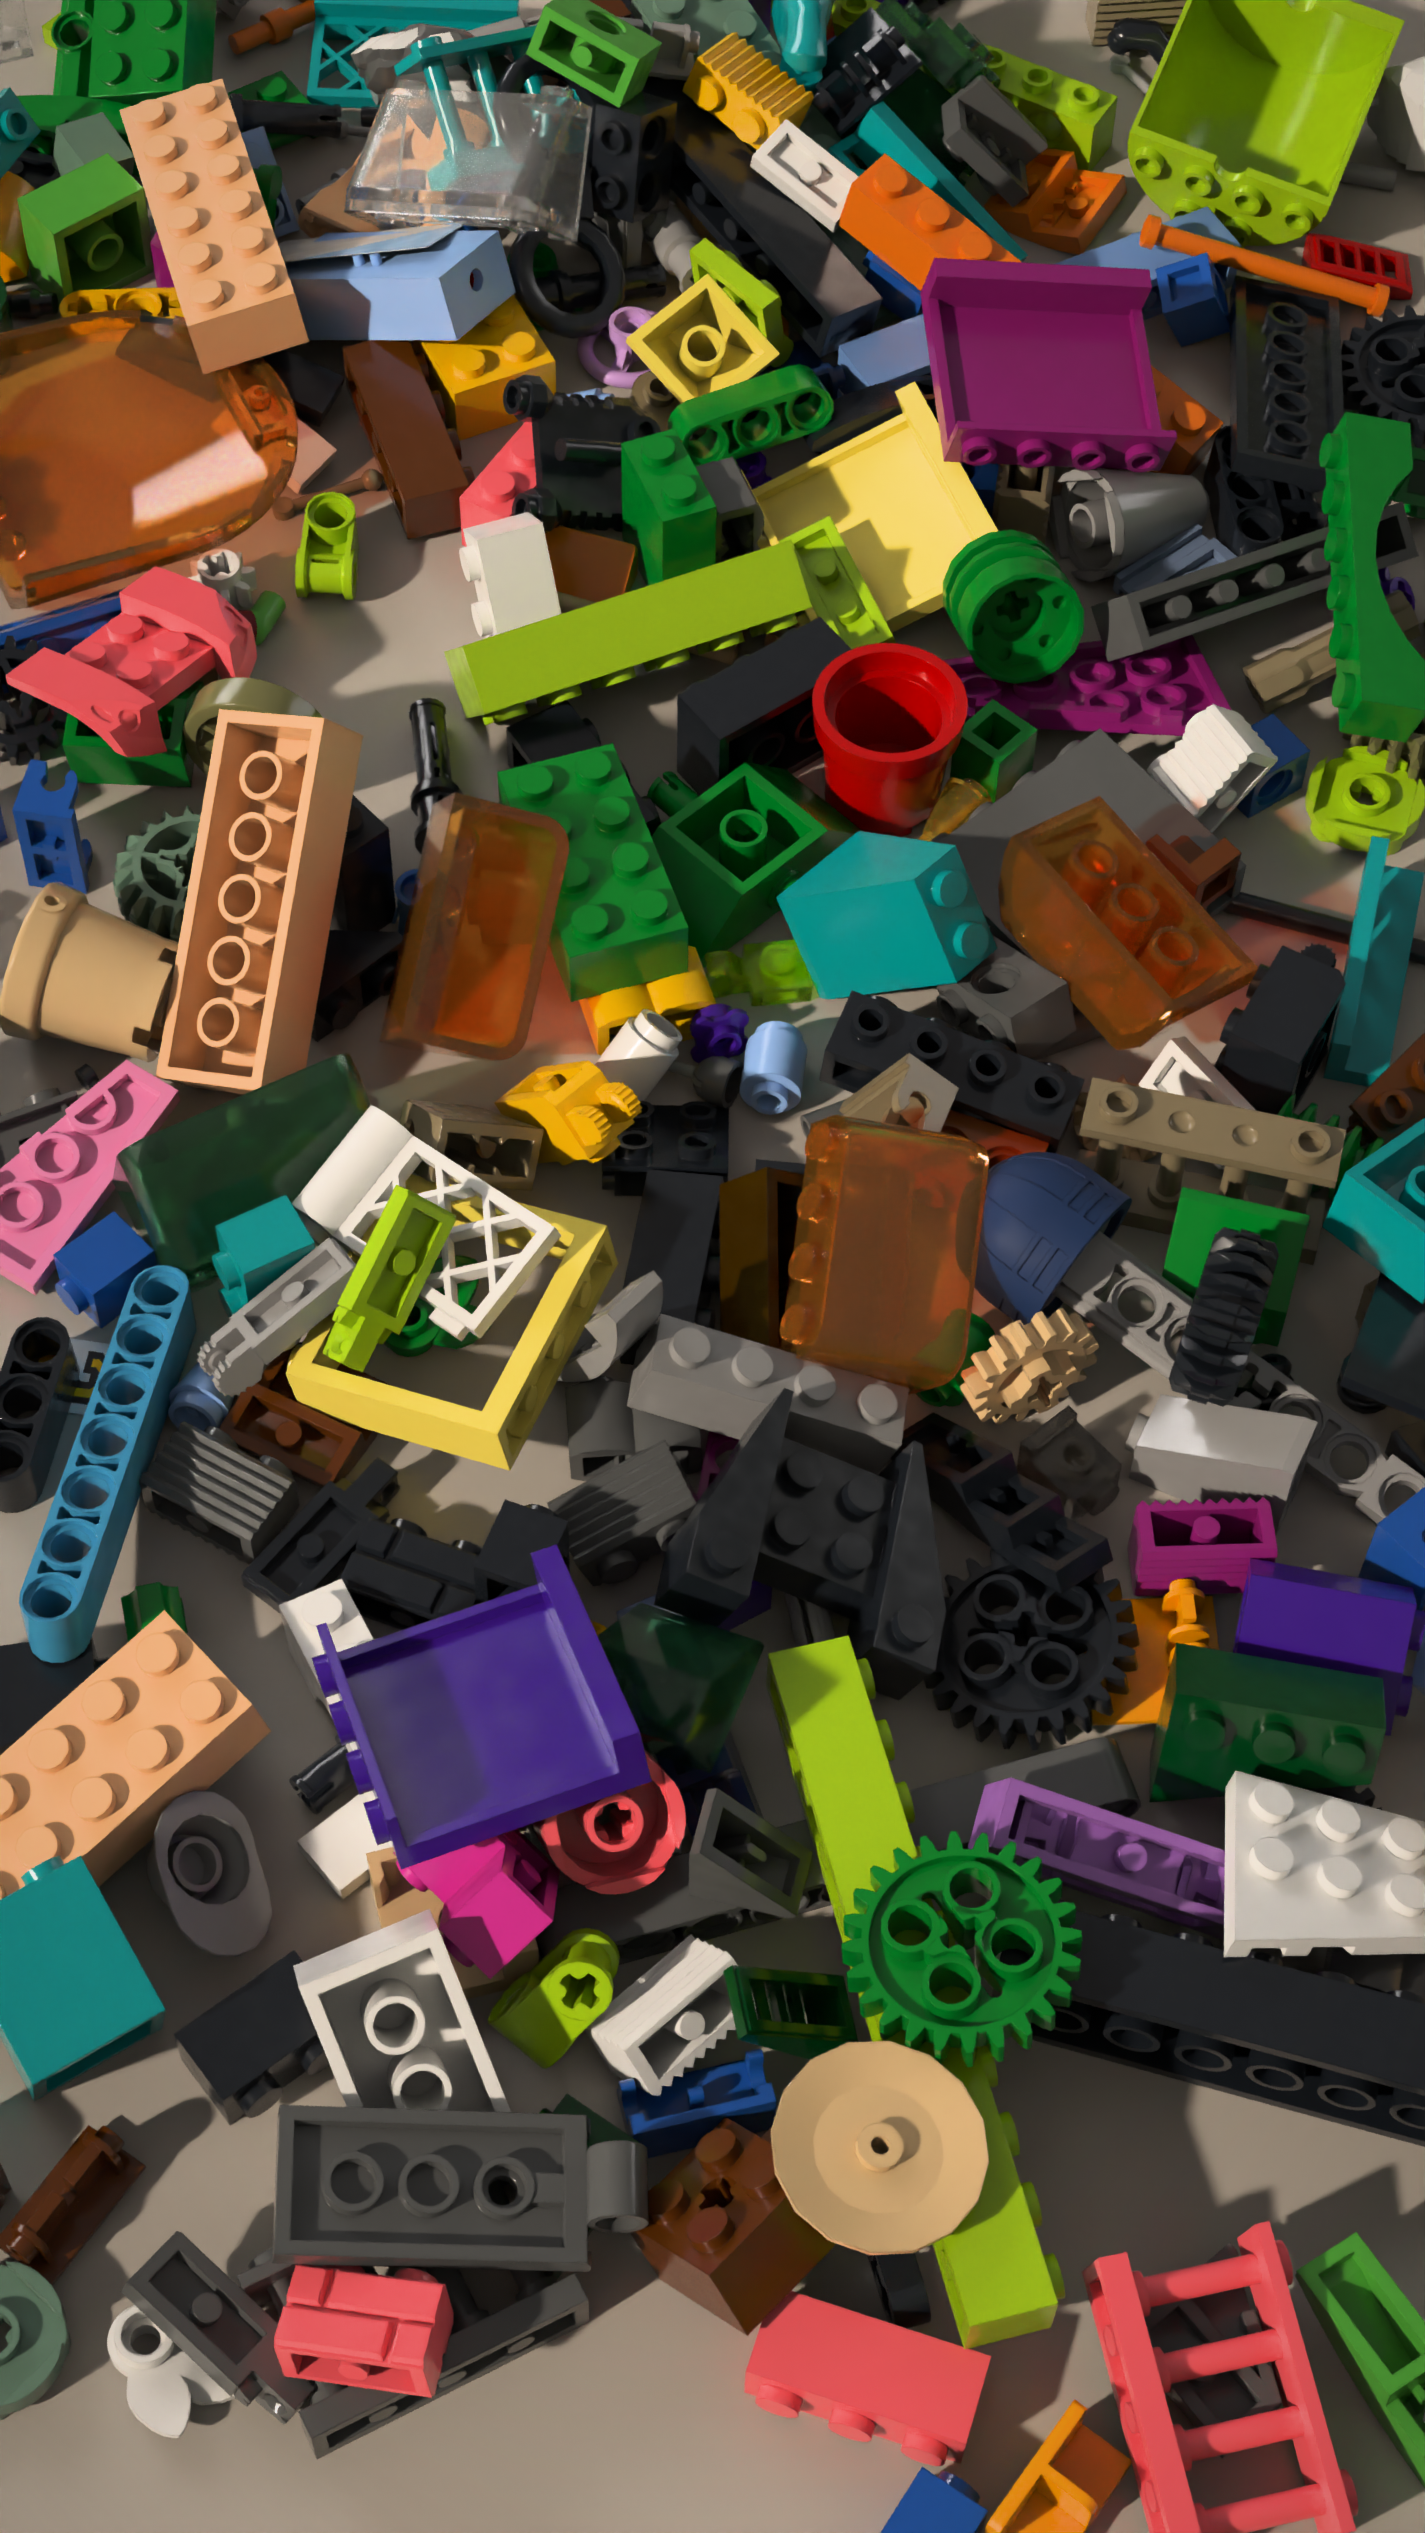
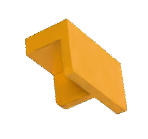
M1074 2399L988 2521L984 2533H1086L1129 2471L1132 2464L1131 2459L1082 2424L1088 2408Z

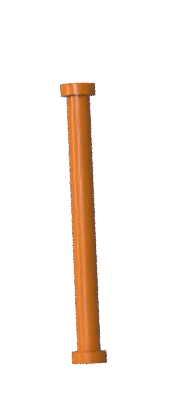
M1148 215L1140 234V247L1151 250L1156 245L1193 257L1207 252L1213 263L1307 291L1338 297L1341 301L1367 308V314L1375 317H1380L1383 314L1389 300L1390 287L1387 285L1376 283L1374 287L1164 225L1161 224V218L1154 215Z

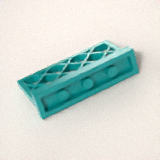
M314 0L316 16L307 100L311 104H340L341 107L345 108L384 107V104H375L370 90L366 87L364 78L359 77L358 72L348 64V62L353 60L350 54L372 37L388 34L391 31H402L409 25L418 23L460 28L469 31L516 16L520 17L519 0ZM325 40H353L354 42L336 53L325 43ZM337 70L350 81L339 89L320 88L321 81Z

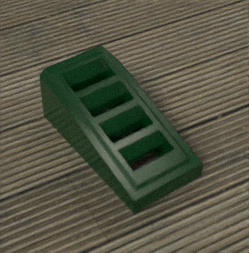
M732 1965L724 1970L738 2040L806 2059L815 2058L847 2042H859L843 1975ZM767 1998L769 1999V2003H770V2007H771V2012H772V2016H773V2021H772V2018H771V2014H770V2009H769V2005H768V2000H767Z

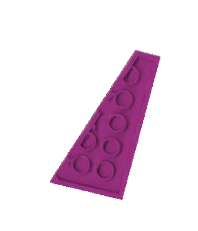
M1193 635L1110 662L1107 660L1101 640L1079 643L1075 653L1059 670L1038 681L1018 684L992 679L975 665L971 656L943 660L957 673L965 687L968 698V711L965 722L994 699L1036 729L1096 732L1101 728L1104 732L1183 736L1189 720L1207 707L1214 704L1231 710Z

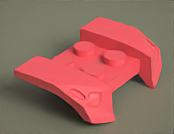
M155 566L119 592L122 613L111 619L88 638L74 646L64 655L44 647L6 675L8 685L74 716L96 732L116 753L125 757H141L166 752L167 748L162 737L157 711L213 668L216 669L222 679L234 677L249 678L257 659V649L251 623L215 589Z

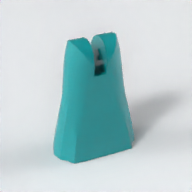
M773 0L771 17L781 52L780 71H787L789 78L796 79L797 85L804 84L805 91H812L814 94L818 91L815 85L821 83L822 68L826 66L827 62L826 27L834 0Z

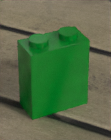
M675 428L621 443L622 539L624 542L637 547L638 570L646 586L714 565L716 563L717 507Z

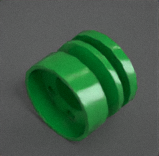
M1012 529L989 532L966 544L951 561L943 580V605L975 665L992 679L1012 684L1038 681L1059 670L1075 653L1084 632V608L1067 576L1062 572L1050 549L1035 536Z

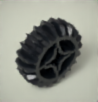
M1223 1227L1214 1235L1169 1376L1172 1391L1186 1395L1188 1400L1207 1405L1208 1402L1222 1407L1233 1400L1254 1341L1279 1257L1276 1243L1260 1238V1234L1244 1229L1238 1231Z

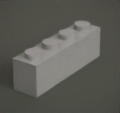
M660 1314L656 1323L636 1350L627 1407L740 1440L753 1420L786 1388L794 1392L784 1434L785 1438L877 1475L902 1445L909 1388Z

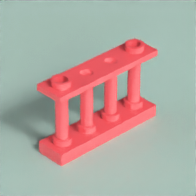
M1270 2221L1257 2223L1237 2237L1241 2256L1143 2277L1140 2271H1132L1128 2254L1123 2252L1097 2258L1082 2271L1150 2533H1250L1309 2518H1314L1318 2533H1352L1357 2531L1353 2517L1358 2514L1356 2489L1347 2470H1339L1288 2285H1291L1293 2282V2268L1290 2255L1283 2241L1275 2240ZM1250 2286L1262 2328L1261 2332L1163 2353L1162 2349L1158 2346L1152 2348L1144 2318L1150 2315L1152 2307ZM1271 2362L1283 2408L1185 2431L1180 2424H1172L1165 2394L1171 2391V2384ZM1290 2439L1293 2440L1305 2486L1205 2509L1200 2502L1193 2503L1185 2473L1191 2470L1192 2462Z

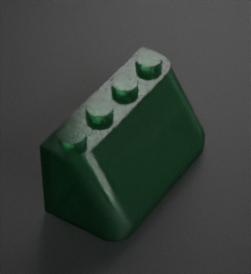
M348 1053L339 1054L136 1141L116 1156L112 1181L138 1235L154 1250L157 1265H169L180 1269L186 1274L190 1291L193 1293L208 1287L220 1279L212 1260V1255L220 1252L215 1226L283 1195H287L290 1202L293 1203L370 1107L371 1103L351 1055Z

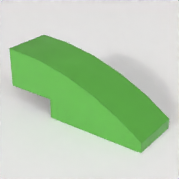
M1355 2232L1296 2270L1295 2277L1327 2338L1365 2402L1398 2452L1425 2488V2321L1359 2234Z

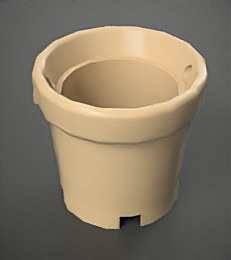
M61 882L48 883L32 903L14 943L0 996V1026L4 1034L32 1041L49 1036L152 1062L158 1054L146 1047L150 1038L162 1041L179 942L162 937L90 905L83 892Z

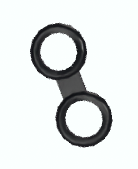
M524 54L506 68L496 86L494 113L501 137L515 158L532 170L536 217L522 226L510 248L509 270L516 291L514 295L528 317L547 332L569 339L593 336L609 325L611 314L621 308L624 303L626 274L620 252L606 231L591 221L594 219L590 169L592 168L596 103L604 99ZM548 75L560 79L574 89L581 99L588 118L587 137L577 152L558 154L548 151L536 143L523 126L518 109L519 96L523 85L530 77ZM554 235L574 238L588 248L597 261L602 277L601 297L591 312L574 315L560 311L545 299L537 287L533 273L534 252L543 238Z

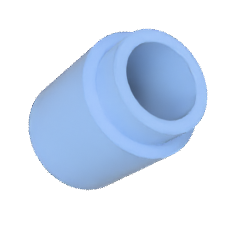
M782 1021L765 1022L756 1028L754 1034L747 1041L740 1083V1095L746 1104L760 1113L774 1115L786 1112L796 1107L801 1100L807 1047L801 1032L795 1026Z

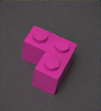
M518 1829L404 1869L400 1868L398 1860H396L399 1871L412 1886L422 1892L430 1889L444 1903L439 1930L443 1933L441 1937L450 1954L466 1967L470 1968L475 1964L489 1979L494 1977L554 1920L560 1870Z

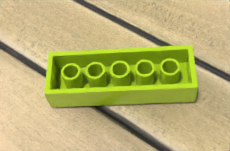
M788 540L445 651L444 654L465 718L482 716L484 725L528 713L525 701L536 698L538 707L580 696L582 691L579 684L590 681L593 690L635 678L637 676L634 666L643 663L645 672L690 660L688 648L696 646L700 655L744 642V637L741 630L749 628L751 637L791 627L798 624L795 613L812 608L792 541Z

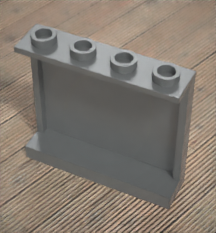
M1101 728L1083 741L1074 740L1067 744L1060 751L1056 760L1040 771L1032 770L1024 774L1010 792L994 803L988 801L980 805L970 815L966 823L950 834L941 833L931 840V842L956 845L992 935L1068 982L1073 1014L1090 1008L1224 910L1240 894L1246 865L1240 860L1233 887L1191 919L1140 873V867L1146 841L1155 834H1158L1168 844L1178 837L1186 835L1204 852L1220 840Z

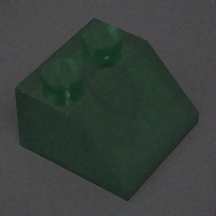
M639 1603L600 1633L598 1638L640 1730L644 1749L647 1752L711 1773L765 1646L761 1641L657 1607Z

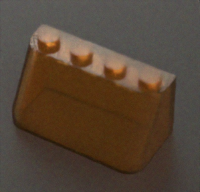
M456 792L433 804L379 1042L411 1050L485 1061L509 1059L523 1048L528 1037L569 854L568 836L564 828L556 820L545 815Z
M832 1115L811 1123L810 1133L805 1143L806 1164L802 1192L797 1202L798 1221L794 1250L788 1265L790 1278L786 1307L780 1323V1350L796 1354L797 1359L863 1374L909 1388L908 1395L945 1385L956 1376L967 1352L989 1169L987 1150L984 1146L960 1135L842 1115Z

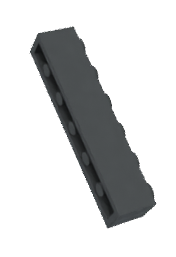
M1403 502L1387 506L1382 512L1377 529L1376 542L1378 570L1419 556ZM1329 526L1091 606L1108 662L1328 588L1331 581V563L1327 562L1324 558V546Z

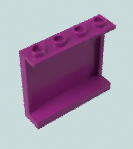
M934 258L920 295L943 461L964 462L973 466L1011 464L1021 465L1026 468L1059 466L1075 467L1079 470H1092L1096 468L1129 469L1132 472L1138 473L1150 470L1160 471L1177 439L1176 430L1161 429L1142 308L1152 289L1149 269Z

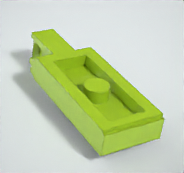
M398 1185L395 1186L337 1303L339 1306L335 1308L333 1315L335 1323L326 1342L323 1354L351 1369L363 1372L377 1343L383 1345L392 1332L400 1335L456 1221V1215Z

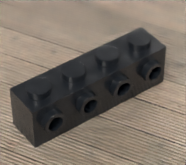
M853 990L851 991L826 1046L820 1081L855 1093L906 1054L910 1053L959 1088L950 1110L1048 1142V1152L1058 1153L1076 1109L1085 1079L1072 1075L1069 1070L1059 1064L1052 1062L1041 1063L1017 1054L999 1041H983L957 1031L944 1020L923 1018L902 1010L886 998L866 996Z

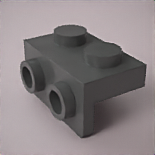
M979 75L941 105L944 129L942 141L953 159L959 163L965 160L976 171L980 183L988 193L993 196L999 194L1014 207L1029 195L1025 165L1047 149V139L984 75Z

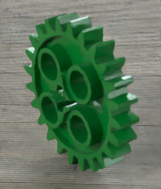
M950 1831L947 1850L937 1851L931 1840L927 1836L920 1837V1857L914 1860L898 1847L893 1850L895 1869L893 1874L875 1865L870 1869L871 1885L874 1891L859 1888L854 1890V1908L860 1914L844 1915V1935L852 1940L842 1943L841 1947L843 1964L853 1967L846 1972L849 1992H864L859 1999L861 2016L867 2018L883 2012L879 2021L881 2038L886 2040L903 2029L906 2032V2047L918 2051L925 2041L934 2044V2059L941 2065L947 2058L950 2048H960L966 2066L973 2067L976 2060L977 2047L987 2046L992 2056L998 2062L1004 2061V2040L1012 2037L1020 2046L1028 2050L1032 2047L1031 2023L1049 2031L1055 2028L1056 2013L1051 2004L1069 2007L1072 2002V1987L1066 1981L1080 1979L1081 1959L1073 1954L1082 1950V1931L1069 1928L1076 1923L1075 1903H1057L1062 1897V1880L1057 1877L1039 1883L1042 1875L1041 1858L1037 1856L1020 1867L1016 1864L1015 1842L1010 1841L996 1855L989 1853L987 1833L981 1832L973 1849H963L957 1831ZM966 1893H978L985 1896L989 1901L977 1908H966L959 1905L955 1899ZM927 1898L933 1899L943 1911V1918L939 1917L935 1910L926 1902H923V1900ZM905 1930H917L928 1937L922 1943L914 1946H905L893 1939L899 1932ZM949 1930H950L951 1933L953 1934V1938H954V1940L956 1941V1943L958 1944V1945H954V1946H952V1947H950V1948H949ZM974 1946L975 1965L972 1963L971 1957L966 1952V1950L971 1949ZM1007 1949H1018L1027 1953L1031 1958L1026 1963L1020 1965H1007L1000 1962L996 1956ZM981 1977L983 1980L985 1978L987 1983L996 1992L1001 1993V1995L997 1998L991 1997L982 1986ZM945 1987H958L965 1990L970 1996L957 2004H946L939 2001L933 1995Z

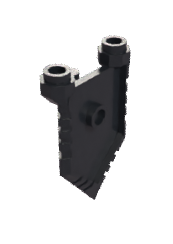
M523 375L515 380H510L506 384L503 393L504 408L508 414L514 415L518 421L532 422L537 488L519 493L515 497L512 505V516L529 512L543 522L545 533L551 532L554 528H558L559 525L571 529L579 526L583 530H591L594 527L599 531H607L608 528H613L616 532H623L621 443L661 432L658 423L651 417L645 416L629 398L605 397L604 400H600L596 395H586L583 398L581 394L572 393L568 397L565 393L555 392L553 395L541 377L536 375Z

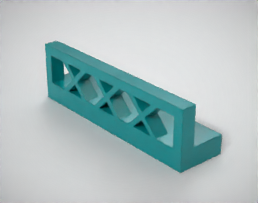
M883 101L870 108L853 134L829 147L827 150L828 153L858 177L866 170L857 168L846 155L854 152L869 168L886 153L1021 262H1024L1028 255Z
M1376 836L1371 837L1362 872L1343 971V979L1346 985L1338 1002L1323 1077L1369 1087L1390 1066L1425 872L1385 865L1390 839Z

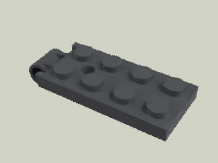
M280 2105L277 2117L272 2264L589 2272L592 2267V2252L588 2250V2228L606 2233H628L642 2230L649 2224L648 2149L645 2145L637 2142L620 2140L600 2142L588 2148V2139L591 2134V2119L587 2118V2115ZM498 2180L510 2183L516 2192L515 2200L508 2205L494 2203L488 2194L489 2185Z

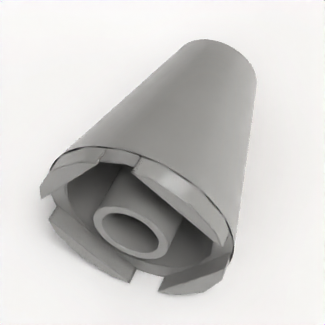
M1100 468L1092 470L1074 469L1063 474L1058 482H1065L1061 494L1052 495L1050 503V529L1060 558L1070 557L1078 569L1071 573L1077 579L1095 582L1107 579L1122 571L1194 524L1198 523L1200 526H1203L1209 511L1210 501L1206 489L1191 475L1155 472L1138 473L1128 470Z

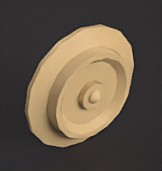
M891 2041L847 2042L810 2059L783 2090L770 2131L774 2173L794 2211L828 2241L867 2255L911 2254L950 2236L977 2204L989 2164L984 2119L963 2082L929 2054Z

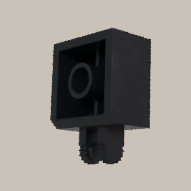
M1311 943V946H1305V950H1301V953L1282 945L1270 967L1260 964L1255 971L1246 993V998L1250 999L1246 1008L1241 1010L1235 1007L1224 1025L1220 1041L1226 1045L1221 1051L1214 1067L1256 1111L1278 1115L1286 1101L1293 1094H1296L1293 1110L1295 1112L1327 1057L1329 1036L1338 1002L1344 992L1346 983L1340 970L1335 968L1337 961L1335 953L1332 952V948L1329 949L1326 945L1323 946L1320 943L1314 945Z

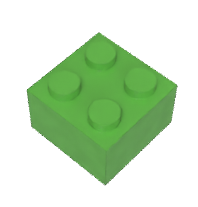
M108 153L17 199L32 281L43 292H55L58 297L59 306L62 299L74 291L121 289L154 271L150 245L152 239L144 187Z

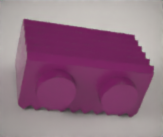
M1249 1497L1244 1503L1237 1498L1231 1503L1222 1498L1217 1504L1210 1498L1204 1504L1197 1499L1191 1504L1182 1499L1177 1505L1171 1500H1168L1164 1505L1157 1500L1148 1505L1142 1500L1136 1506L1127 1546L1134 1596L1166 1595L1170 1592L1169 1584L1177 1579L1194 1580L1196 1588L1203 1591L1204 1594L1243 1593L1250 1558L1276 1563V1558L1278 1557L1270 1502L1264 1497L1258 1502Z

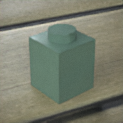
M103 112L56 126L52 165L60 176L106 153L132 176L134 155Z

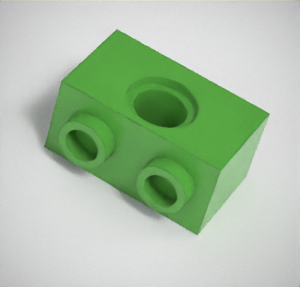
M552 0L543 8L526 55L620 108L643 90L662 42L589 0Z

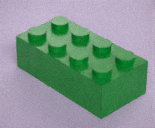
M94 0L88 98L105 99L134 106L145 100H153L189 89L197 84L212 82L217 0Z
M611 743L497 772L500 819L570 1001L574 1002L612 990L688 972L689 927L614 744Z

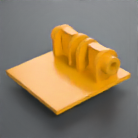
M1177 1579L1169 1584L1170 1592L1164 1598L1121 1599L1130 1600L1133 1608L1134 1621L1132 1624L1137 1625L1139 1645L1132 1649L1136 1652L1138 1668L1137 1671L1124 1672L1127 1675L1129 1686L1127 1695L1108 1692L1114 1711L1111 1716L1101 1714L1093 1709L1090 1711L1092 1726L1157 1723L1176 1643L1219 1650L1213 1597L1204 1596L1203 1591L1196 1588L1194 1580Z

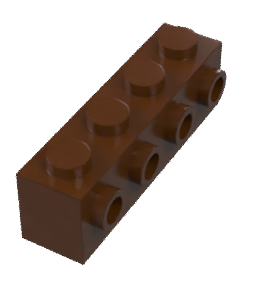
M369 340L344 346L343 357L346 387L407 539L461 527L459 497L472 484L475 476L470 466L463 468L461 466L462 451L459 438L454 427L446 429L444 425L446 422L444 403L438 389L433 391L429 389L430 374L423 352L414 353L409 340Z

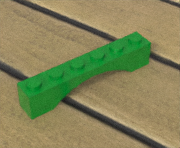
M1345 412L1333 433L1325 435L1319 453V464L1326 470V486L1322 496L1321 507L1323 514L1328 515L1329 526L1324 546V558L1327 562L1331 563V581L1328 586L1326 602L1328 609L1333 610L1334 628L1329 642V654L1331 658L1336 659L1337 675L1332 688V704L1338 708L1340 732L1406 743L1425 717V660L1407 640L1390 611L1380 585L1376 561L1377 529L1383 510L1391 504L1413 470L1410 423Z

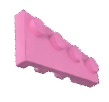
M126 1059L66 1108V1115L43 1134L38 1131L19 1147L20 1153L0 1168V1275L35 1296L56 1269L53 1254L83 1233L180 1102L179 1090Z

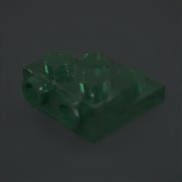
M884 0L875 10L889 27L893 25L906 41L905 44L941 85L953 95L964 89L979 75H984L998 89L1001 83L1000 77L988 65L995 56L961 22L952 28L941 17L934 21L912 0L905 6L897 0Z

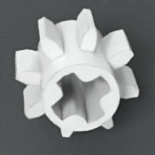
M217 548L205 552L198 560L190 561L192 576L188 577L189 579L215 589L236 610H243L244 607L251 608L253 606L251 591L257 589L255 567H243L241 552L234 553L227 549Z

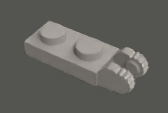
M328 1237L229 1317L230 1321L210 1336V1341H204L205 1344L202 1347L200 1346L201 1350L197 1353L199 1356L197 1361L205 1373L207 1372L209 1376H214L212 1381L218 1391L222 1392L224 1396H240L241 1392H246L247 1387H253L262 1378L264 1364L268 1365L282 1352L293 1348L303 1335L339 1306L337 1303L356 1264L334 1238L330 1239Z

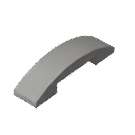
M654 1270L631 1282L594 1317H590L587 1324L584 1325L585 1328L557 1381L577 1383L597 1378L653 1327L663 1305V1283Z

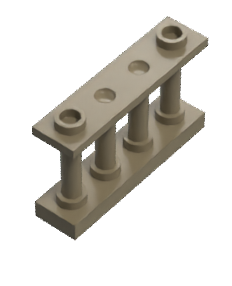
M1092 1077L1079 1136L1098 1139V1150L1093 1152L1080 1149L1077 1161L1095 1171L1132 1198L1131 1206L1121 1225L1171 1235L1182 1187L1310 1215L1299 1262L1313 1265L1318 1249L1327 1200L1313 1198L1310 1195L1313 1184L1335 1189L1346 1129ZM1124 1145L1162 1153L1160 1165L1122 1158ZM1187 1158L1225 1166L1222 1178L1184 1171ZM1250 1171L1288 1179L1285 1191L1247 1184Z

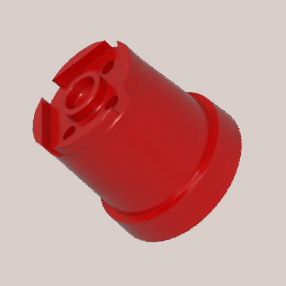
M875 643L857 647L841 654L821 672L812 694L814 729L824 754L825 801L864 832L904 837L912 833L913 826L921 823L926 818L927 824L935 816L939 808L948 759L953 755L960 743L967 717L968 698L965 687L957 673L945 661L918 647L899 643Z

